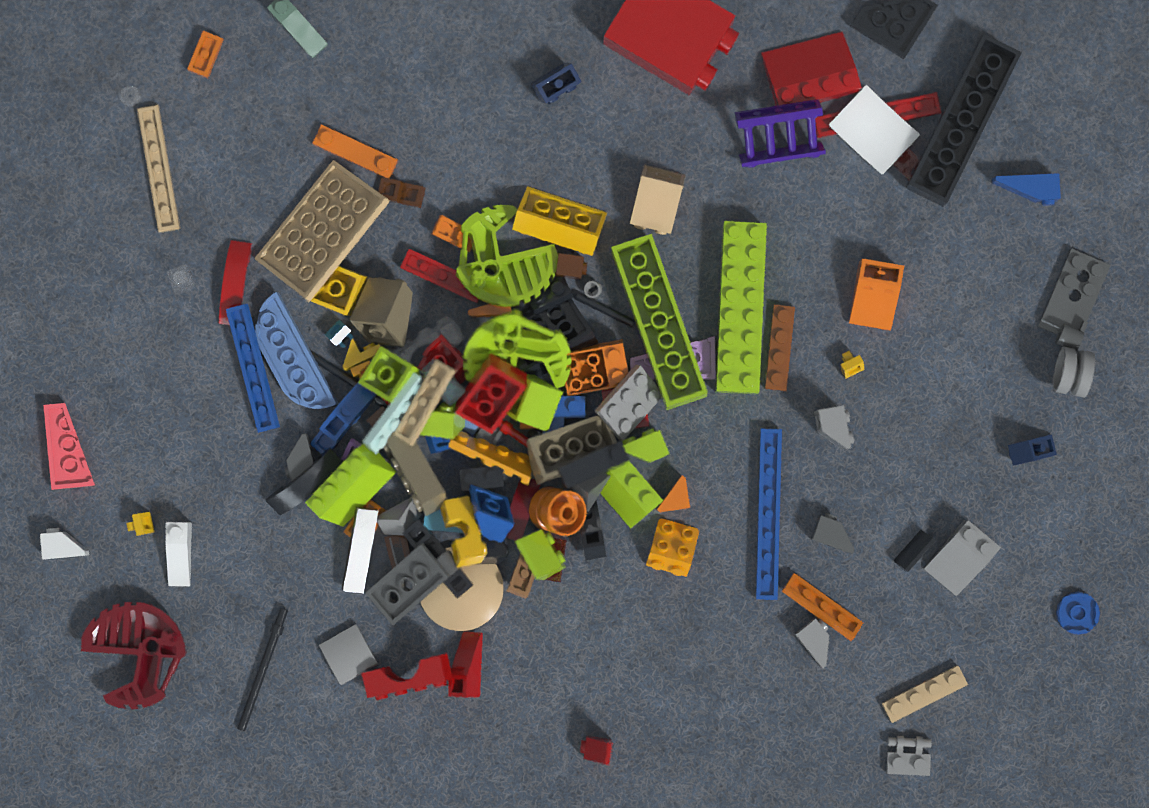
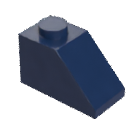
M1052 434L1008 445L1009 457L1012 460L1013 466L1057 455Z

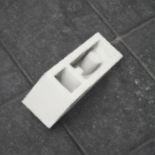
M166 522L168 586H190L191 522Z

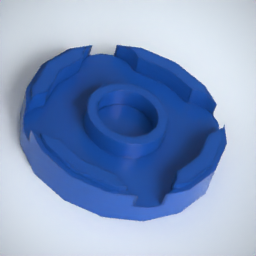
M1073 592L1060 600L1057 605L1056 615L1057 621L1064 630L1079 635L1088 633L1097 625L1100 611L1098 604L1090 595Z

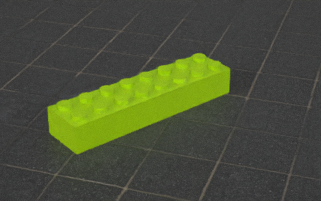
M724 221L715 392L759 393L767 223Z
M652 234L611 247L617 271L666 411L707 397L708 392Z

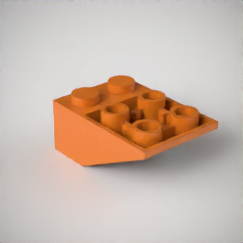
M863 258L859 261L849 324L891 331L902 283L903 265Z
M623 339L570 351V353L566 354L571 355V364L567 365L571 368L570 374L565 383L567 396L615 388L629 373Z

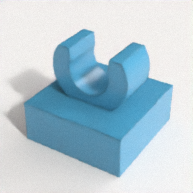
M340 319L325 334L336 346L339 344L342 348L346 347L342 342L345 336L351 340L353 338L350 333L351 330Z

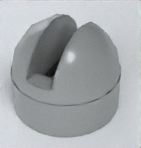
M589 281L584 286V293L589 298L598 297L602 292V286L597 281ZM597 285L598 289L591 293L589 290Z

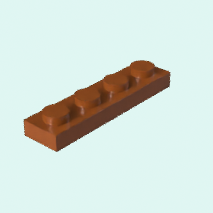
M773 305L765 389L787 391L795 307Z

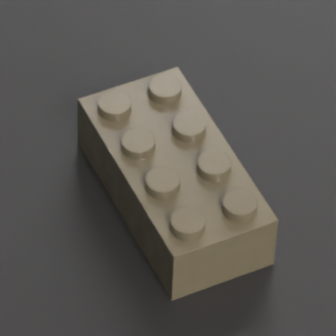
M393 431L383 449L388 459L392 458L393 467L397 471V475L399 477L402 476L401 479L408 494L413 493L411 497L418 512L423 511L425 516H428L439 510L443 501L447 500L445 492L418 444L415 442L414 446L406 443L395 436V431Z

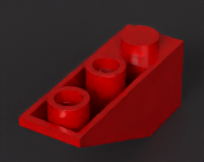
M463 632L451 667L453 678L449 680L448 696L480 697L483 632Z

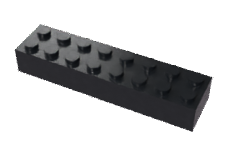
M986 34L980 37L905 187L906 189L942 207L948 203L1022 52Z

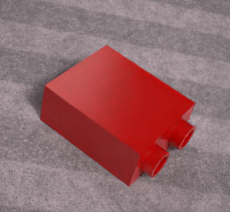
M625 0L604 35L603 45L690 96L695 86L706 91L718 71L716 67L709 63L717 50L727 55L740 33L731 28L736 15L710 0Z

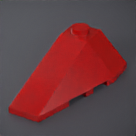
M441 334L425 349L422 354L424 357L416 368L423 372L421 375L423 381L435 360H439L456 370L443 392L442 398L466 380L465 372L468 370H464L463 361H467V359H464V355Z

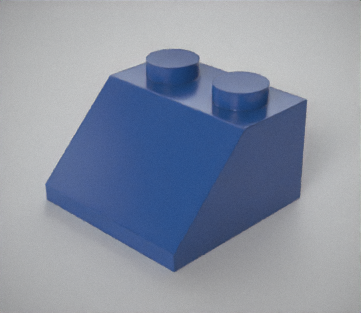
M470 485L469 490L475 515L483 536L489 540L502 543L514 526L508 497Z

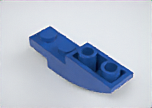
M357 383L325 420L310 445L321 454L329 447L334 450L377 394Z

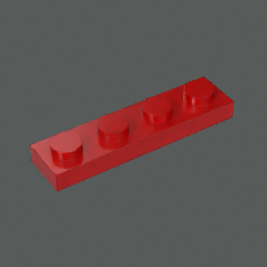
M408 249L401 264V269L476 304L478 303L479 299L472 295L456 277V270Z

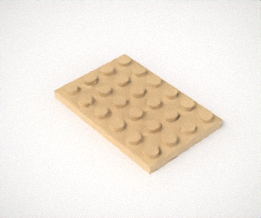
M333 160L254 259L310 302L390 201Z

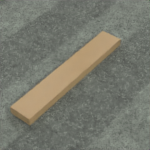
M159 105L137 108L158 232L180 229Z

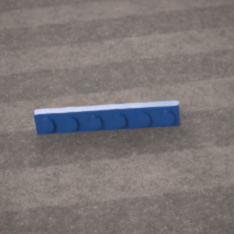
M248 304L228 308L226 313L257 431L259 433L279 428L280 425Z

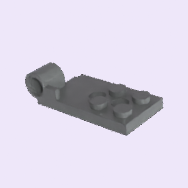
M1072 248L1069 250L1038 327L1056 334V344L1074 348L1077 351L1083 340L1084 331L1088 324L1087 320L1108 273L1110 264ZM1079 271L1087 273L1088 278L1086 282H1080L1077 279ZM1071 290L1078 291L1080 297L1077 302L1069 299V292Z
M422 543L365 594L393 626L461 567H456L454 556L450 550H447L438 559H435ZM405 579L412 583V589L405 586ZM391 591L398 595V601L391 598Z

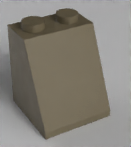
M368 278L350 321L368 343L404 347L413 292L407 286V283L401 279Z

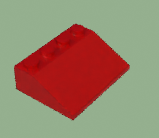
M843 32L761 53L775 106L817 99L821 103L859 93L862 88Z

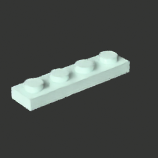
M416 373L412 374L364 439L363 443L374 453L377 454L385 446L388 437L399 426L400 421L421 387L423 379Z

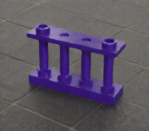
M819 99L734 112L738 129H744L746 153L739 154L742 167L752 168L759 164L804 157L816 158L826 154L823 143L817 142L815 118L823 116ZM805 118L807 119L809 144L796 145L794 121ZM778 122H786L788 147L775 149L773 125ZM764 125L767 150L754 152L752 128Z

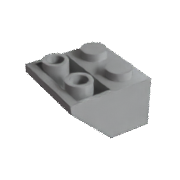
M844 406L815 411L817 432L841 450L851 448L854 439L852 431H848L847 423L850 422L849 411L845 410Z

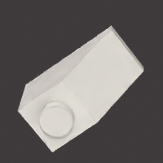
M59 528L46 529V533L40 534L42 559L89 555V551L67 532H60Z

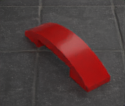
M230 241L221 290L219 324L230 325L226 309L242 305L252 243Z

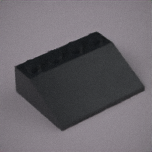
M572 298L536 315L531 306L520 312L521 317L535 322L541 327L553 332L555 330L561 331L567 340L570 351L598 344L592 329ZM521 325V329L539 332L537 330H532ZM506 339V340H505V342H511V341H513V340H511V339ZM517 358L516 368L526 374L536 375L541 378L549 373L542 361Z

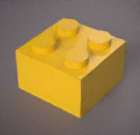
M339 265L312 298L311 302L346 316H352L368 277Z

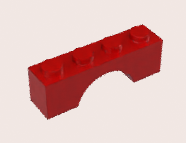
M447 653L420 660L418 670L411 679L397 676L389 666L362 673L367 698L375 697L376 700L388 698L389 693H394L395 696L407 694V689L414 688V692L427 689L426 685L433 684L434 688L447 685V680L453 678Z

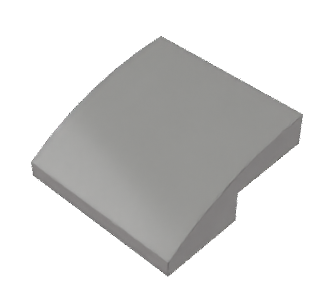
M356 624L319 645L340 685L378 665L371 648L366 643Z

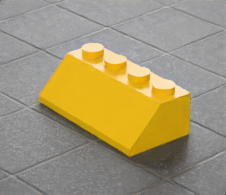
M527 186L518 207L512 230L593 256L607 212Z

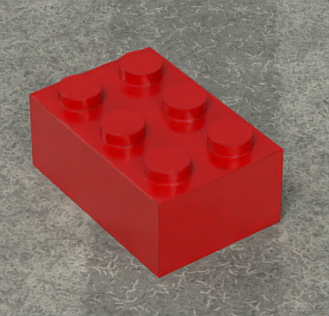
M490 353L457 399L455 414L492 434L527 387V374Z

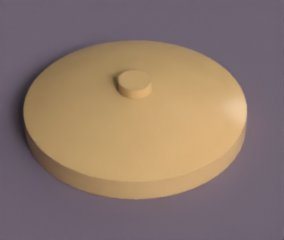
M497 564L462 566V570L474 585L457 599L447 586L442 583L421 601L426 614L438 625L454 631L472 630L488 622L497 612L503 598V578Z

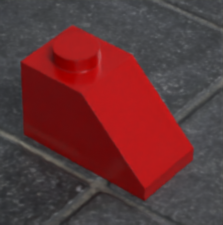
M586 736V741L581 740L580 753H584L583 759L609 765L612 739Z

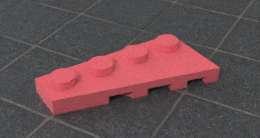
M66 403L43 405L51 490L95 486Z

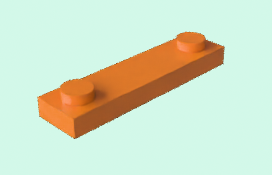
M322 124L312 143L384 178L390 179L398 162L397 159Z
M795 573L790 577L782 590L783 593L850 641L855 638L863 625L861 620Z

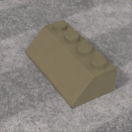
M599 415L527 440L529 463L537 485L561 477L558 472L559 468L617 443L613 432Z

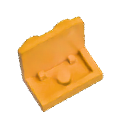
M659 519L646 566H650L655 570L671 572L676 576L687 577L692 564L699 530L666 519Z

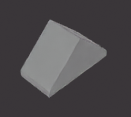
M412 497L378 515L377 523L384 535H403L402 532L416 522L422 513L418 512Z

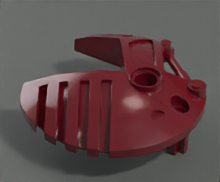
M125 602L124 606L121 607L120 603L115 604L110 611L106 608L100 612V617L97 620L96 617L92 619L81 638V652L138 656L133 682L103 695L105 703L122 709H127L125 705H129L130 709H139L138 705L140 704L145 708L163 700L166 697L165 690L172 675L175 673L181 658L187 654L183 635L175 621L163 610L144 602H136V605H132V602ZM151 640H155L158 644L156 651H152L149 648ZM164 657L173 658L160 688L159 683Z

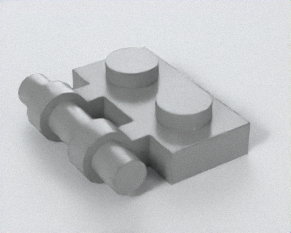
M899 735L888 737V746H896V752H887L886 773L930 776L931 754L922 753L923 747L931 748V739H923L922 736H916L915 738H904V736ZM904 746L915 747V753L903 752Z

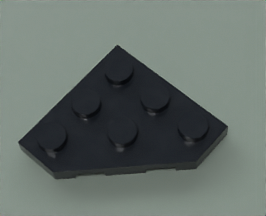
M891 0L882 4L865 6L861 8L850 27L900 58L905 59L938 4L931 0Z

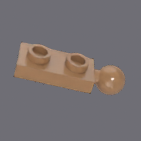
M521 552L511 576L507 592L526 599L535 576Z

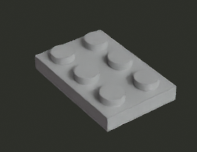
M635 365L595 411L615 436L623 441L662 397L659 388L640 365Z

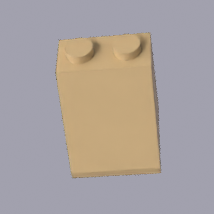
M644 165L630 224L642 230L646 228L653 229L654 232L662 235L671 234L685 175Z

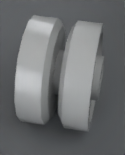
M1062 347L1055 364L1053 391L1055 393L1067 394L1071 390L1073 396L1085 398L1090 390L1094 374V352L1081 350L1077 355L1074 348Z

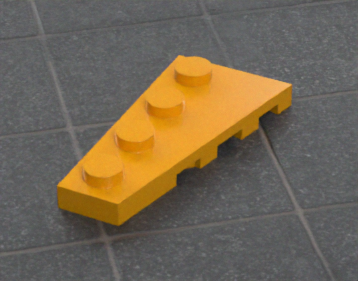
M462 431L454 439H449L448 447L473 459L480 457L485 465L489 467L496 465L504 469V474L510 477L515 474L522 478L521 482L528 485L531 478V467L527 454L510 451L502 445H493L485 439L471 437Z

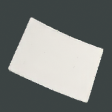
M867 85L829 124L842 139L881 174H884L920 135Z

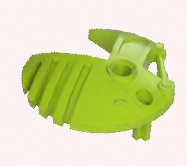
M494 205V210H491L489 207L483 208L481 210L482 214L475 212L461 226V232L463 233L462 250H460L456 277L472 295L492 305L513 307L519 306L520 300H523L524 304L530 302L532 295L536 299L540 296L542 288L545 291L549 287L550 276L552 280L555 276L558 263L555 245L552 244L500 256L496 232L516 215L517 209L512 205ZM469 236L472 243L475 262L467 264V243ZM485 269H492L495 274L488 275Z
M512 310L511 313L496 316L483 323L472 334L464 351V359H467V361H463L464 370H468L465 372V376L470 381L490 353L516 367L518 357L544 362L556 388L565 385L571 369L570 366H567L571 364V355H566L570 353V348L562 332L558 330L553 332L521 317L519 310ZM521 325L532 330H537L539 332L521 329ZM506 339L513 340L511 342H505Z

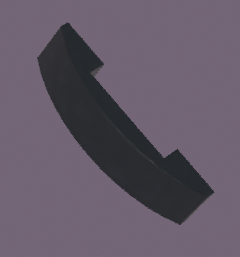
M329 447L314 460V463L284 488L281 486L266 499V502L279 515L288 512L311 496L344 461Z
M419 519L402 532L415 549L423 543L435 559H438L447 551ZM462 568L443 582L457 599L474 585Z

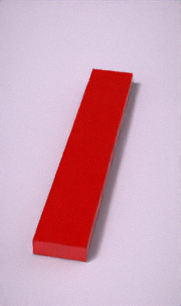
M937 92L885 102L904 121L941 114ZM840 112L815 118L817 138L837 135L829 124Z

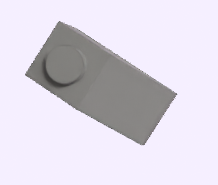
M813 618L794 635L819 666L824 668L827 663L829 634L826 631L829 628L821 619L817 621Z

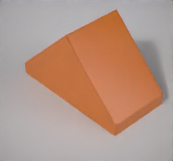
M684 476L679 478L656 509L658 512L690 508L687 483Z

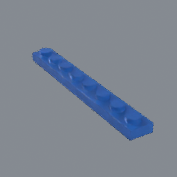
M760 429L756 599L778 600L782 429Z

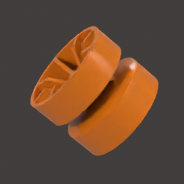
M549 486L535 493L530 502L529 515L532 523L540 530L569 536L576 533L584 524L586 505L583 498L576 492Z

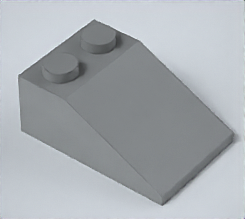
M963 520L923 569L957 596L990 562L1001 547L969 520Z

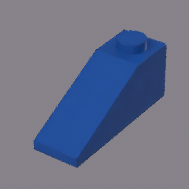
M1059 173L995 176L992 179V184L1033 202H1041L1042 206L1054 205V202L1061 199Z

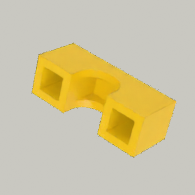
M469 496L444 500L440 511L445 528H460L465 535L464 538L455 540L451 547L456 567L481 563L487 554L485 543L481 541V529L479 523L475 521V511L473 503H470Z

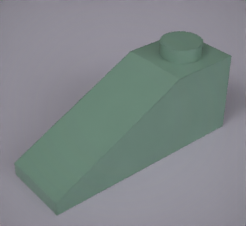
M275 0L267 7L270 14L312 59L328 45L289 0Z

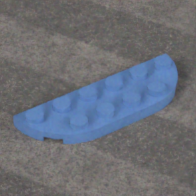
M275 292L263 303L259 310L257 324H255V333L259 348L283 392L298 405L312 409H323L339 404L279 292Z

